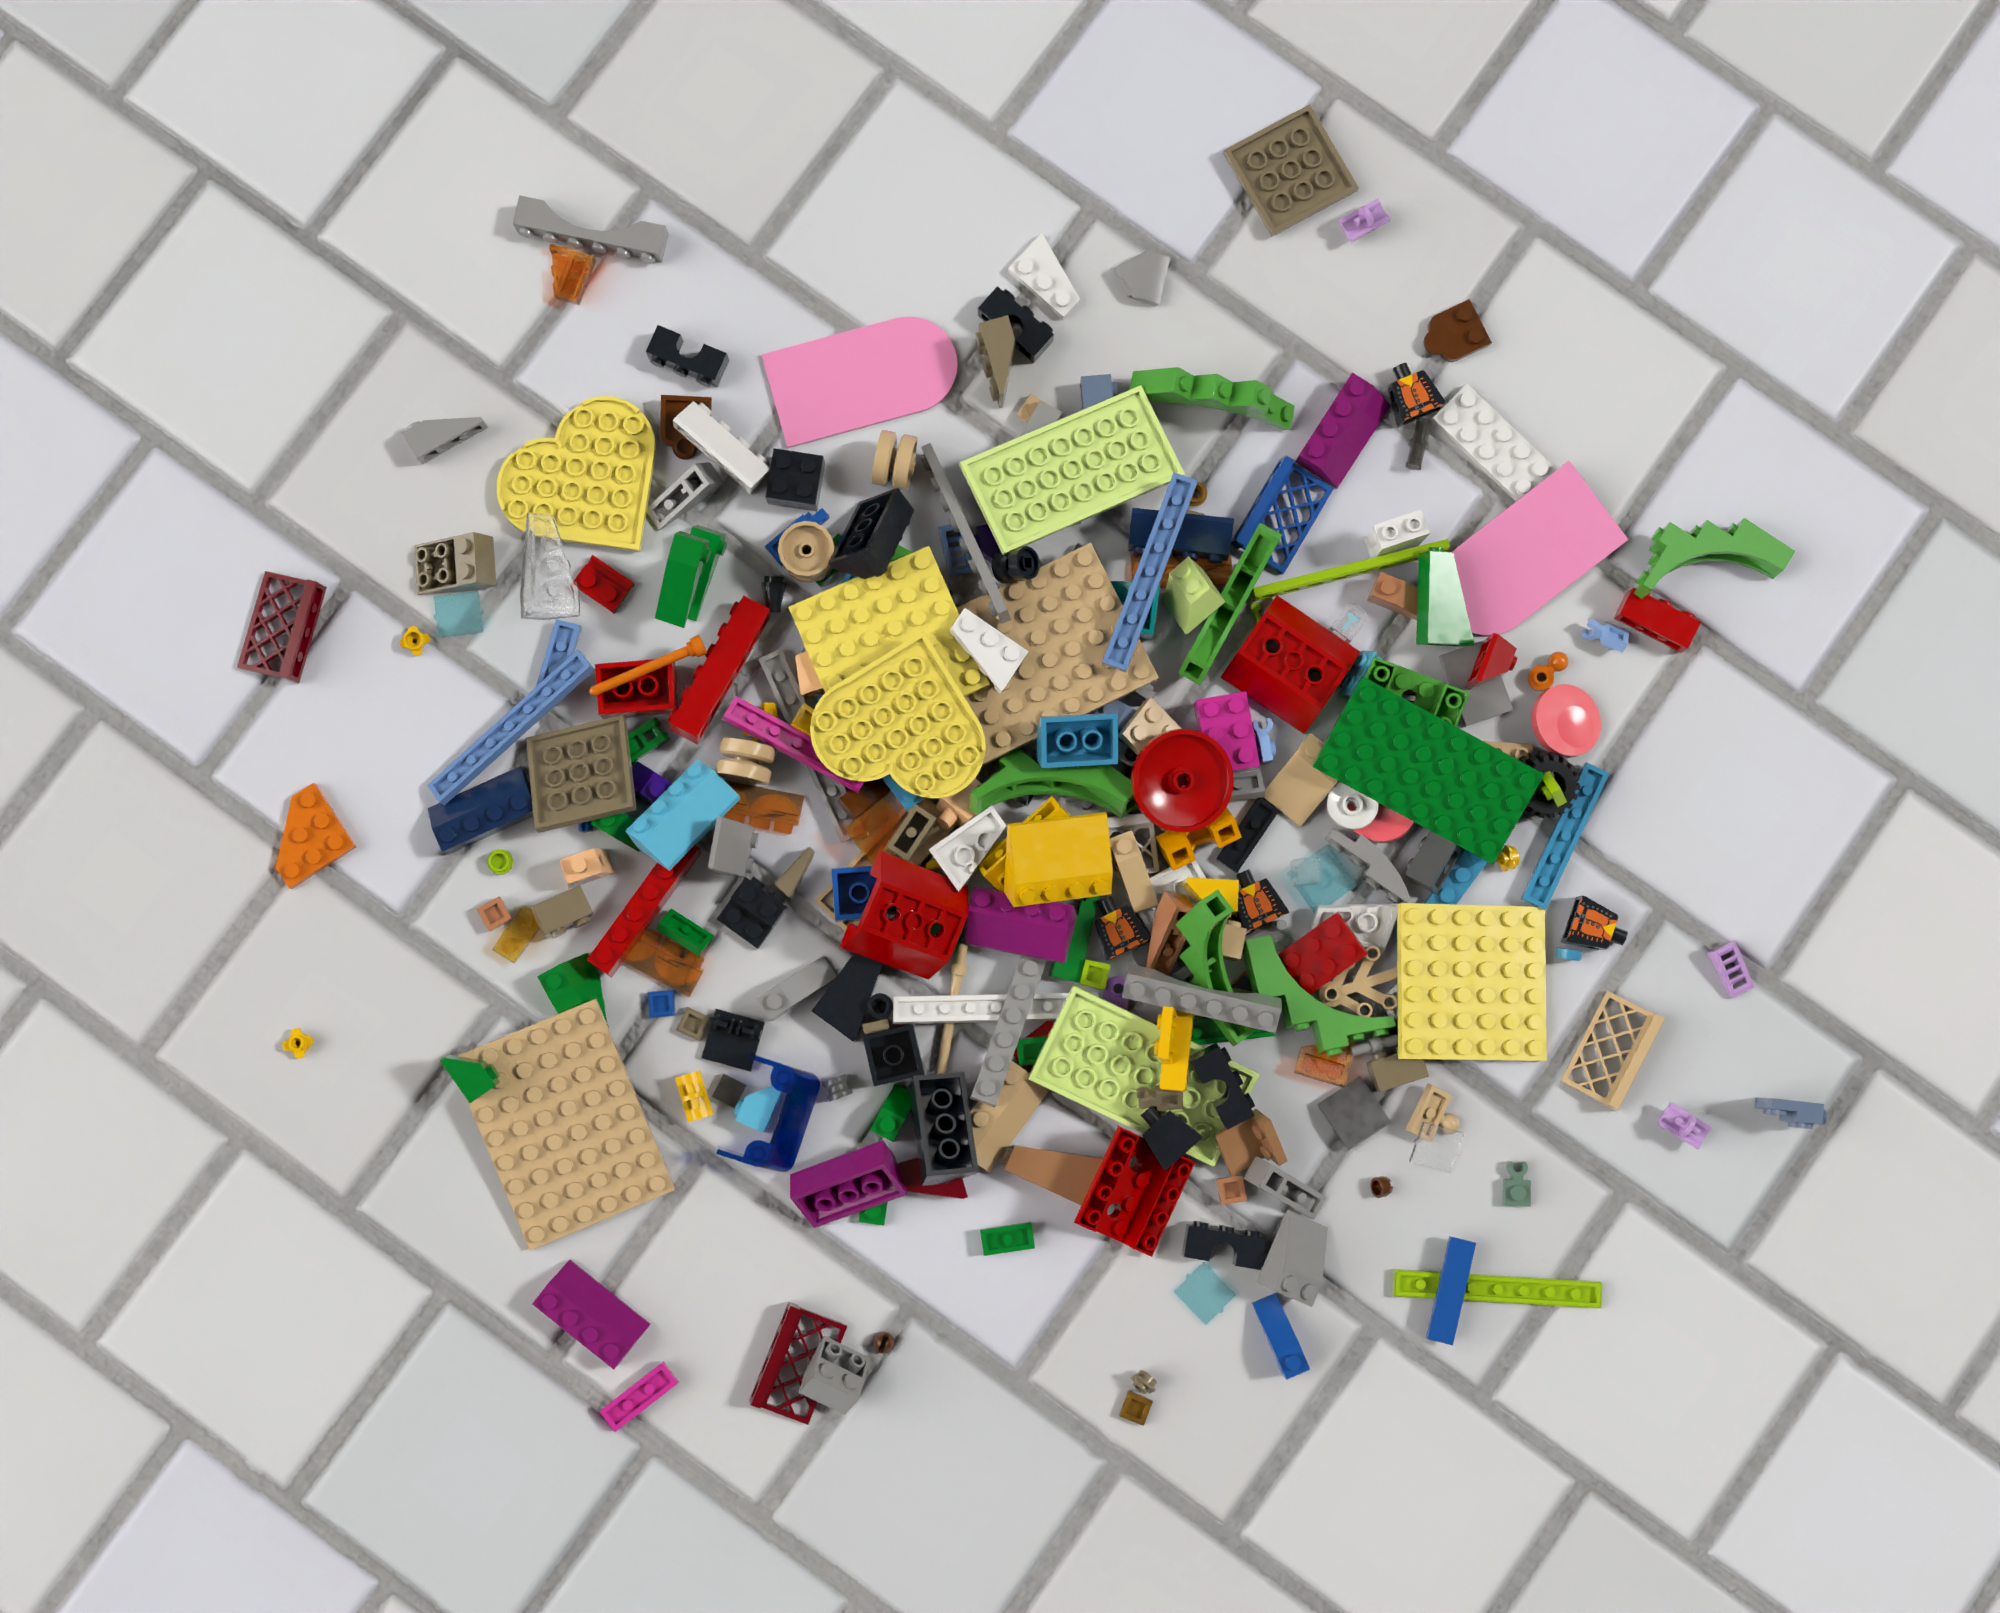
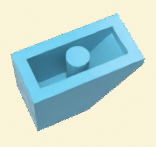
M781 1082L745 1096L744 1101L739 1099L734 1110V1114L737 1115L735 1121L765 1133L786 1084Z

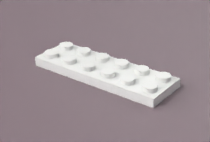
M1468 384L1431 419L1443 433L1515 502L1557 470Z

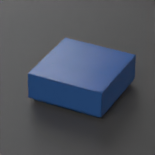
M674 990L648 992L649 1018L676 1016Z

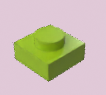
M1550 771L1544 773L1545 775L1542 778L1544 786L1540 788L1548 801L1553 799L1557 807L1567 803L1560 786Z
M1085 959L1079 985L1105 990L1110 965Z

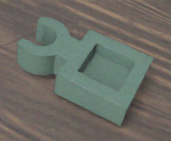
M1507 1161L1506 1170L1510 1174V1179H1503V1205L1531 1207V1180H1523V1176L1528 1170L1527 1162H1521V1169L1516 1172L1513 1169V1162Z

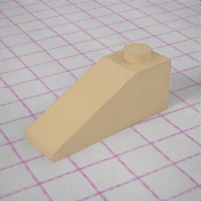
M1131 830L1110 838L1111 855L1134 914L1158 905L1133 831Z

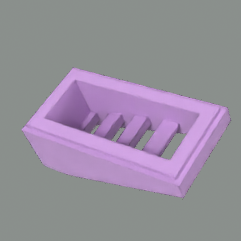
M1735 941L1727 942L1707 952L1730 999L1754 988ZM1729 952L1731 957L1722 961L1720 956ZM1734 962L1735 966L1727 970L1725 969V965ZM1738 970L1740 975L1730 979L1728 975ZM1743 979L1745 984L1734 989L1732 984Z

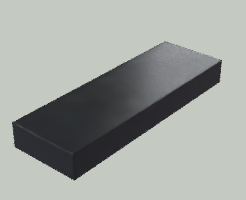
M1261 797L1257 798L1238 825L1242 838L1224 846L1216 860L1237 874L1280 810Z

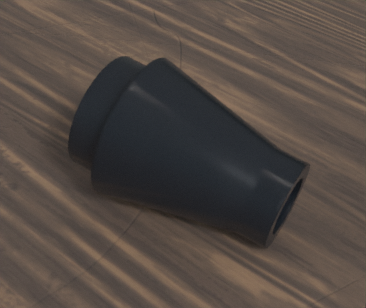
M764 576V582H761L765 606L770 609V612H781V604L786 588L784 577Z
M877 993L869 999L867 1008L872 1017L884 1019L891 1014L893 1003L888 995ZM881 1002H885L887 1005L884 1011L879 1007Z

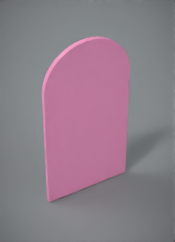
M918 317L894 318L761 354L787 448L926 411L939 404L948 395L957 375V351L950 338L934 323Z
M1570 461L1563 464L1452 551L1473 634L1488 636L1493 633L1502 634L1515 628L1628 540Z

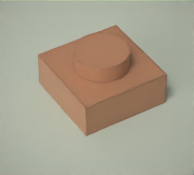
M500 896L477 908L479 915L490 932L513 919Z
M1242 1175L1216 1179L1220 1205L1247 1201Z

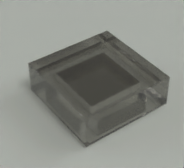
M723 1074L712 1097L735 1108L747 1085Z

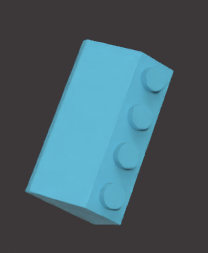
M697 759L626 830V833L638 849L670 871L716 824L717 816L723 817L741 797L712 768Z

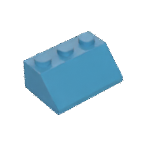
M1118 713L1040 717L1037 731V761L1041 768L1118 764Z

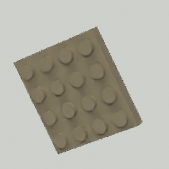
M1310 104L1228 147L1223 152L1271 237L1350 196L1359 189Z
M623 714L526 738L534 829L538 833L636 810L627 720Z

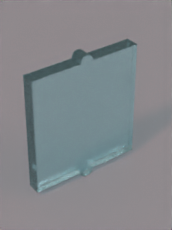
M479 591L434 596L436 613L434 619L437 621L439 638L483 632L481 616L483 610L480 608Z
M1205 1262L1191 1275L1187 1274V1279L1174 1291L1205 1325L1218 1312L1222 1313L1223 1307L1236 1295Z

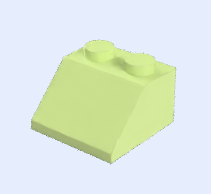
M1189 556L1169 573L1163 602L1184 633L1188 634L1225 603V600L1205 571Z

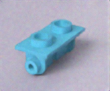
M1362 650L1354 661L1351 673L1342 683L1340 695L1351 696L1361 676H1366L1373 657L1382 659L1376 655L1377 652Z

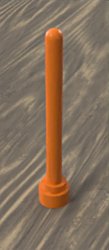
M700 635L690 638V642L686 643L687 646L590 687L589 693L592 696H597L687 656H703L707 654Z

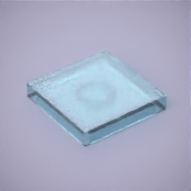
M1328 844L1286 873L1314 914L1318 905H1331L1358 886Z

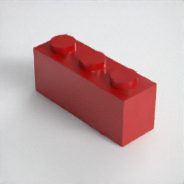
M1634 587L1626 592L1613 619L1680 653L1689 648L1701 624L1700 621L1695 619L1694 614L1684 610L1679 611L1673 608V604L1664 599L1657 600L1651 597L1650 593L1641 599L1634 594L1637 589Z

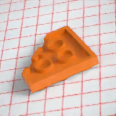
M312 783L291 798L276 863V869L289 889L295 888L357 847L316 783Z

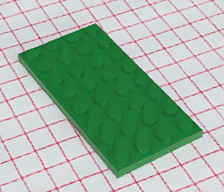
M1361 676L1312 764L1313 768L1492 864L1497 859L1545 775Z

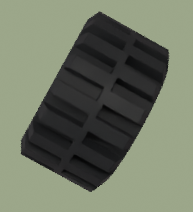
M1539 750L1538 753L1531 751L1528 753V758L1525 756L1519 758L1521 762L1541 773L1552 771L1554 779L1560 786L1567 803L1557 807L1553 799L1548 801L1545 795L1536 797L1533 794L1525 808L1526 811L1540 818L1545 816L1554 818L1555 813L1562 815L1565 813L1563 810L1565 807L1570 809L1573 806L1570 802L1572 799L1577 800L1578 795L1575 791L1580 790V784L1576 780L1580 778L1578 773L1574 772L1575 767L1568 760L1545 750Z

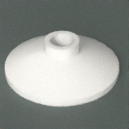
M1340 782L1332 788L1328 795L1327 810L1336 824L1346 829L1355 830L1366 827L1374 820L1378 812V802ZM1354 804L1356 810H1348L1347 805Z

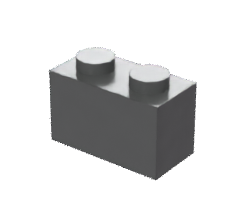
M1430 831L1428 836L1421 840L1416 856L1407 863L1405 875L1410 882L1437 895L1460 857L1462 850L1453 842Z

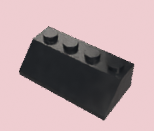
M899 488L858 503L828 562L831 568L862 579L873 576L879 577L888 570V565L895 555V550L902 540L905 529L910 524V519L915 511Z
M964 1072L913 1076L909 1084V1094L922 1186L946 1184L977 1174L979 1169Z

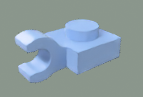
M1595 619L1588 620L1587 626L1594 630L1583 629L1581 636L1584 639L1594 640L1599 638V643L1608 649L1623 653L1628 643L1629 631L1608 622L1602 625Z
M1271 718L1266 719L1267 727L1265 729L1259 728L1257 720H1254L1252 724L1257 738L1256 744L1260 765L1271 763L1273 756H1276L1275 743L1270 741L1268 735L1273 726Z

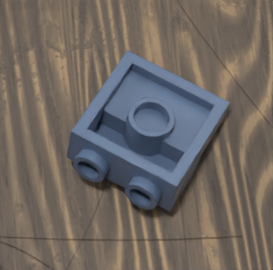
M1755 1097L1754 1108H1762L1763 1114L1780 1115L1779 1121L1788 1122V1127L1813 1129V1124L1825 1125L1827 1113L1824 1109V1104Z

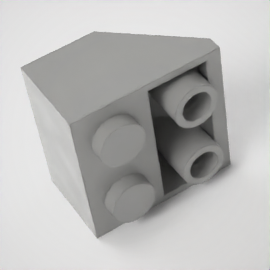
M823 1336L805 1370L799 1393L845 1415L860 1398L870 1358Z

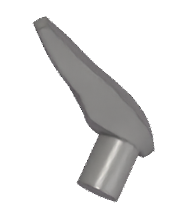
M1284 920L1263 924L1251 934L1245 936V940L1271 935L1272 938L1287 927V923Z

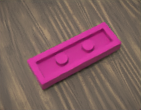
M663 1361L599 1412L613 1431L616 1432L677 1385L679 1381Z

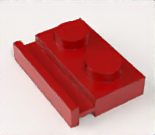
M592 555L589 562L585 564L571 585L615 614L635 584Z

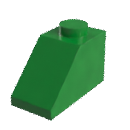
M621 813L591 822V825L640 852V849L637 848L626 833V830L636 820Z
M447 1055L439 1060L469 1103H472L500 1083L498 1071L492 1064L488 1065L486 1061L454 1055Z
M894 1084L870 1131L892 1142L895 1141L911 1110L909 1090Z

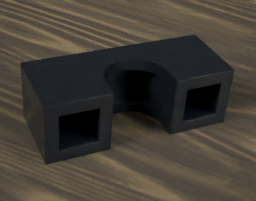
M997 286L978 307V316L985 322L1008 315L1010 322H1014L1022 328V333L1015 340V348L1035 363L1053 343V329L1046 322L1042 321L1040 323L1033 317L1034 313L1030 308L1025 305L1020 306L1015 301V297L1011 292L1006 289L1001 290Z
M657 325L646 349L650 363L660 368H664V366L670 367L675 374L686 378L687 375L694 377L696 382L703 386L710 387V385L718 387L729 362L727 353L703 344L701 351L695 357H683L680 355V349L684 342L681 334Z
M1214 1043L1189 1056L1203 1084L1214 1079L1225 1082V1093L1221 1098L1213 1101L1212 1104L1227 1130L1255 1116L1251 1109L1255 1107V1104L1249 1093L1243 1094L1240 1085L1244 1083L1237 1070L1232 1072L1228 1064L1232 1059L1225 1047L1220 1049L1218 1044Z
M1193 1221V1225L1186 1224L1182 1249L1183 1257L1210 1262L1211 1251L1214 1246L1219 1243H1228L1234 1251L1233 1265L1261 1270L1266 1239L1259 1237L1260 1232L1245 1229L1244 1234L1234 1232V1227L1219 1225V1229L1208 1228L1209 1223Z

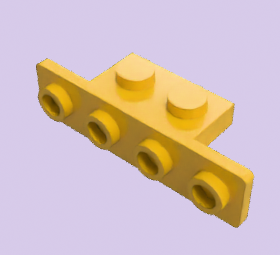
M1163 1006L1162 1014H1158L1157 1029H1160V1040L1156 1039L1154 1053L1158 1055V1059L1162 1063L1159 1087L1161 1090L1185 1092L1194 1014L1178 1011L1174 1007Z

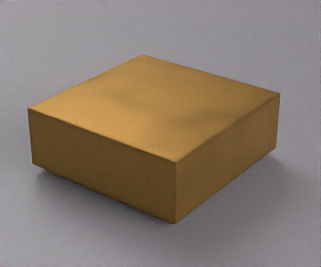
M1128 1390L1119 1416L1144 1426L1153 1400Z

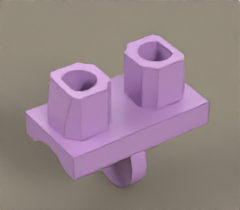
M1377 198L1341 218L1339 224L1352 243L1388 223L1390 217L1386 214Z
M1671 1102L1657 1123L1658 1126L1696 1149H1700L1704 1138L1712 1128Z

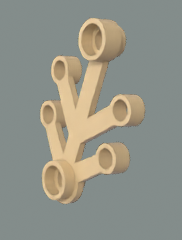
M1369 946L1366 948V951L1375 949L1378 955L1376 958H1370L1368 954L1365 956L1353 982L1343 985L1349 969H1352L1356 963L1337 975L1332 982L1323 985L1319 991V998L1323 1004L1329 1007H1336L1341 1004L1357 1012L1359 1016L1370 1017L1373 1012L1370 1004H1360L1346 996L1358 992L1382 1004L1384 1009L1393 1010L1397 1006L1396 997L1385 995L1371 987L1397 979L1398 966L1396 965V968L1367 977L1374 962L1380 957L1379 948ZM1330 989H1334L1337 992L1336 998L1329 999L1327 992ZM1386 998L1394 1000L1395 1004L1393 1007L1385 1006L1384 1001ZM1362 1006L1369 1007L1370 1013L1364 1016L1360 1013Z

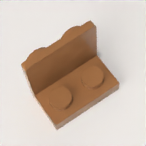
M1258 1109L1253 1110L1255 1116L1228 1130L1223 1128L1214 1134L1221 1155L1232 1176H1236L1250 1167L1256 1156L1261 1159L1266 1158L1268 1161L1271 1159L1278 1166L1288 1161L1272 1121Z

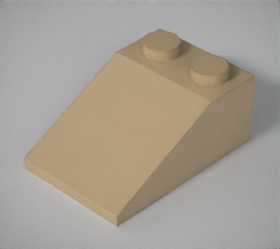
M1312 733L1306 737L1266 787L1265 797H1263L1299 827H1301L1338 782L1336 779L1312 767L1324 744Z

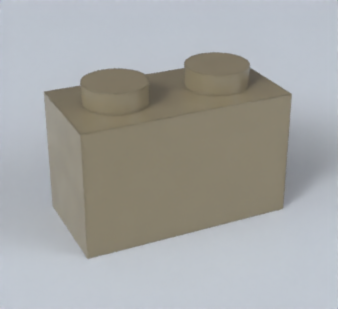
M914 804L886 846L887 850L901 859L910 862L936 823L937 818Z
M580 885L532 906L531 910L544 938L551 935L552 939L565 934V929L572 925L578 928L589 923V918L593 914Z
M1398 1047L1396 1048L1397 1053L1387 1055L1386 1051L1372 1055L1373 1060L1366 1062L1375 1091H1386L1429 1077L1424 1059H1398Z

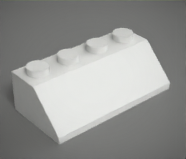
M693 401L673 419L674 428L751 494L769 474V461L759 453L755 456L749 450L751 446L739 436L736 439L729 433L731 428L721 419L717 422L710 416L712 411L703 403L697 405Z

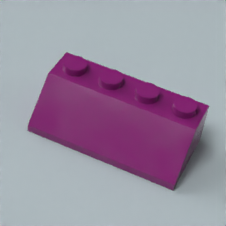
M1352 372L1300 452L1295 463L1333 487L1338 488L1390 408V404L1374 385Z
M974 887L968 908L966 945L1066 963L1077 919L1073 905L1050 902L1013 907L1004 892Z
M883 1140L790 1174V1199L814 1228L907 1195V1189L896 1158Z
M569 1260L532 1303L533 1306L613 1370L619 1366L651 1325V1323L572 1260Z

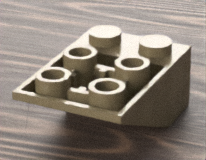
M1008 315L979 323V332L975 333L979 355L984 354L982 356V366L985 377L991 378L989 380L991 386L989 387L993 402L998 401L999 408H1002L1004 405L1015 349V337Z
M471 532L414 545L417 595L474 591L497 586L493 536Z

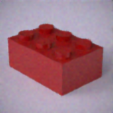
M652 660L595 664L596 684ZM673 662L597 695L598 715L606 719L622 714L625 717L670 714L675 707L679 708L676 663Z

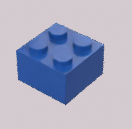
M873 866L832 869L836 922L860 921L877 878L870 875Z

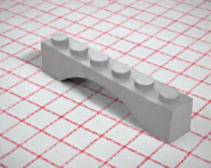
M519 195L513 220L516 231L526 238H533L534 236L543 237L545 241L550 243H558V241L567 242L569 246L574 248H582V246L591 247L593 251L598 253H606V251L615 252L616 255L622 258L634 256L646 263L663 261L669 236L665 225L639 221L631 226L617 230L598 231L585 229L562 219L551 210L544 200Z
M1133 964L1128 966L1122 998L1161 1007H1174L1178 1011L1276 1033L1282 1010L1280 998L1259 993H1234L1204 988L1174 979L1155 969Z

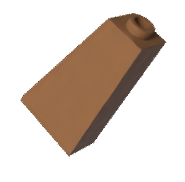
M1014 1145L1012 1150L1007 1148L1002 1163L1006 1164L1004 1170L1082 1205L1103 1158Z

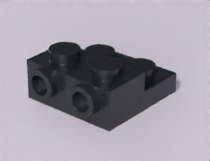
M753 876L751 880L746 877L743 879L730 897V901L717 917V920L759 949L788 907L784 905L785 898L775 891L771 895L763 890L765 884Z

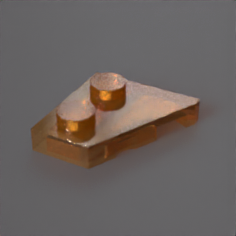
M550 244L549 250L552 254L553 262L551 272L554 277V296L559 300L580 305L596 259L588 254Z
M883 797L847 825L844 830L873 866L879 850L884 852L885 847L888 845L900 816L886 798Z
M1348 1039L1349 1046L1342 1050L1343 1054L1333 1057H1327V1053L1318 1055L1315 1045L1302 1046L1294 1073L1344 1088L1352 1061L1349 1047L1356 1045V1042H1349Z

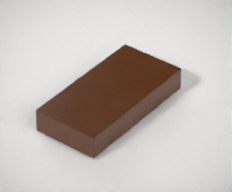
M881 778L865 781L858 793L849 790L837 800V803L854 821L887 796L891 789Z

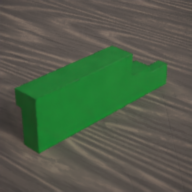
M1099 896L1084 898V901H1079L1076 912L1077 919L1066 963L1052 961L1049 972L1050 977L1080 983Z

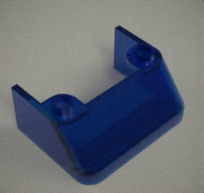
M750 1052L749 1059L773 1066L770 1075L771 1084L776 1090L786 1093L770 1143L754 1140L747 1145L744 1154L718 1146L716 1154L755 1167L777 1172H787L795 1164L820 1089V1081L814 1073Z

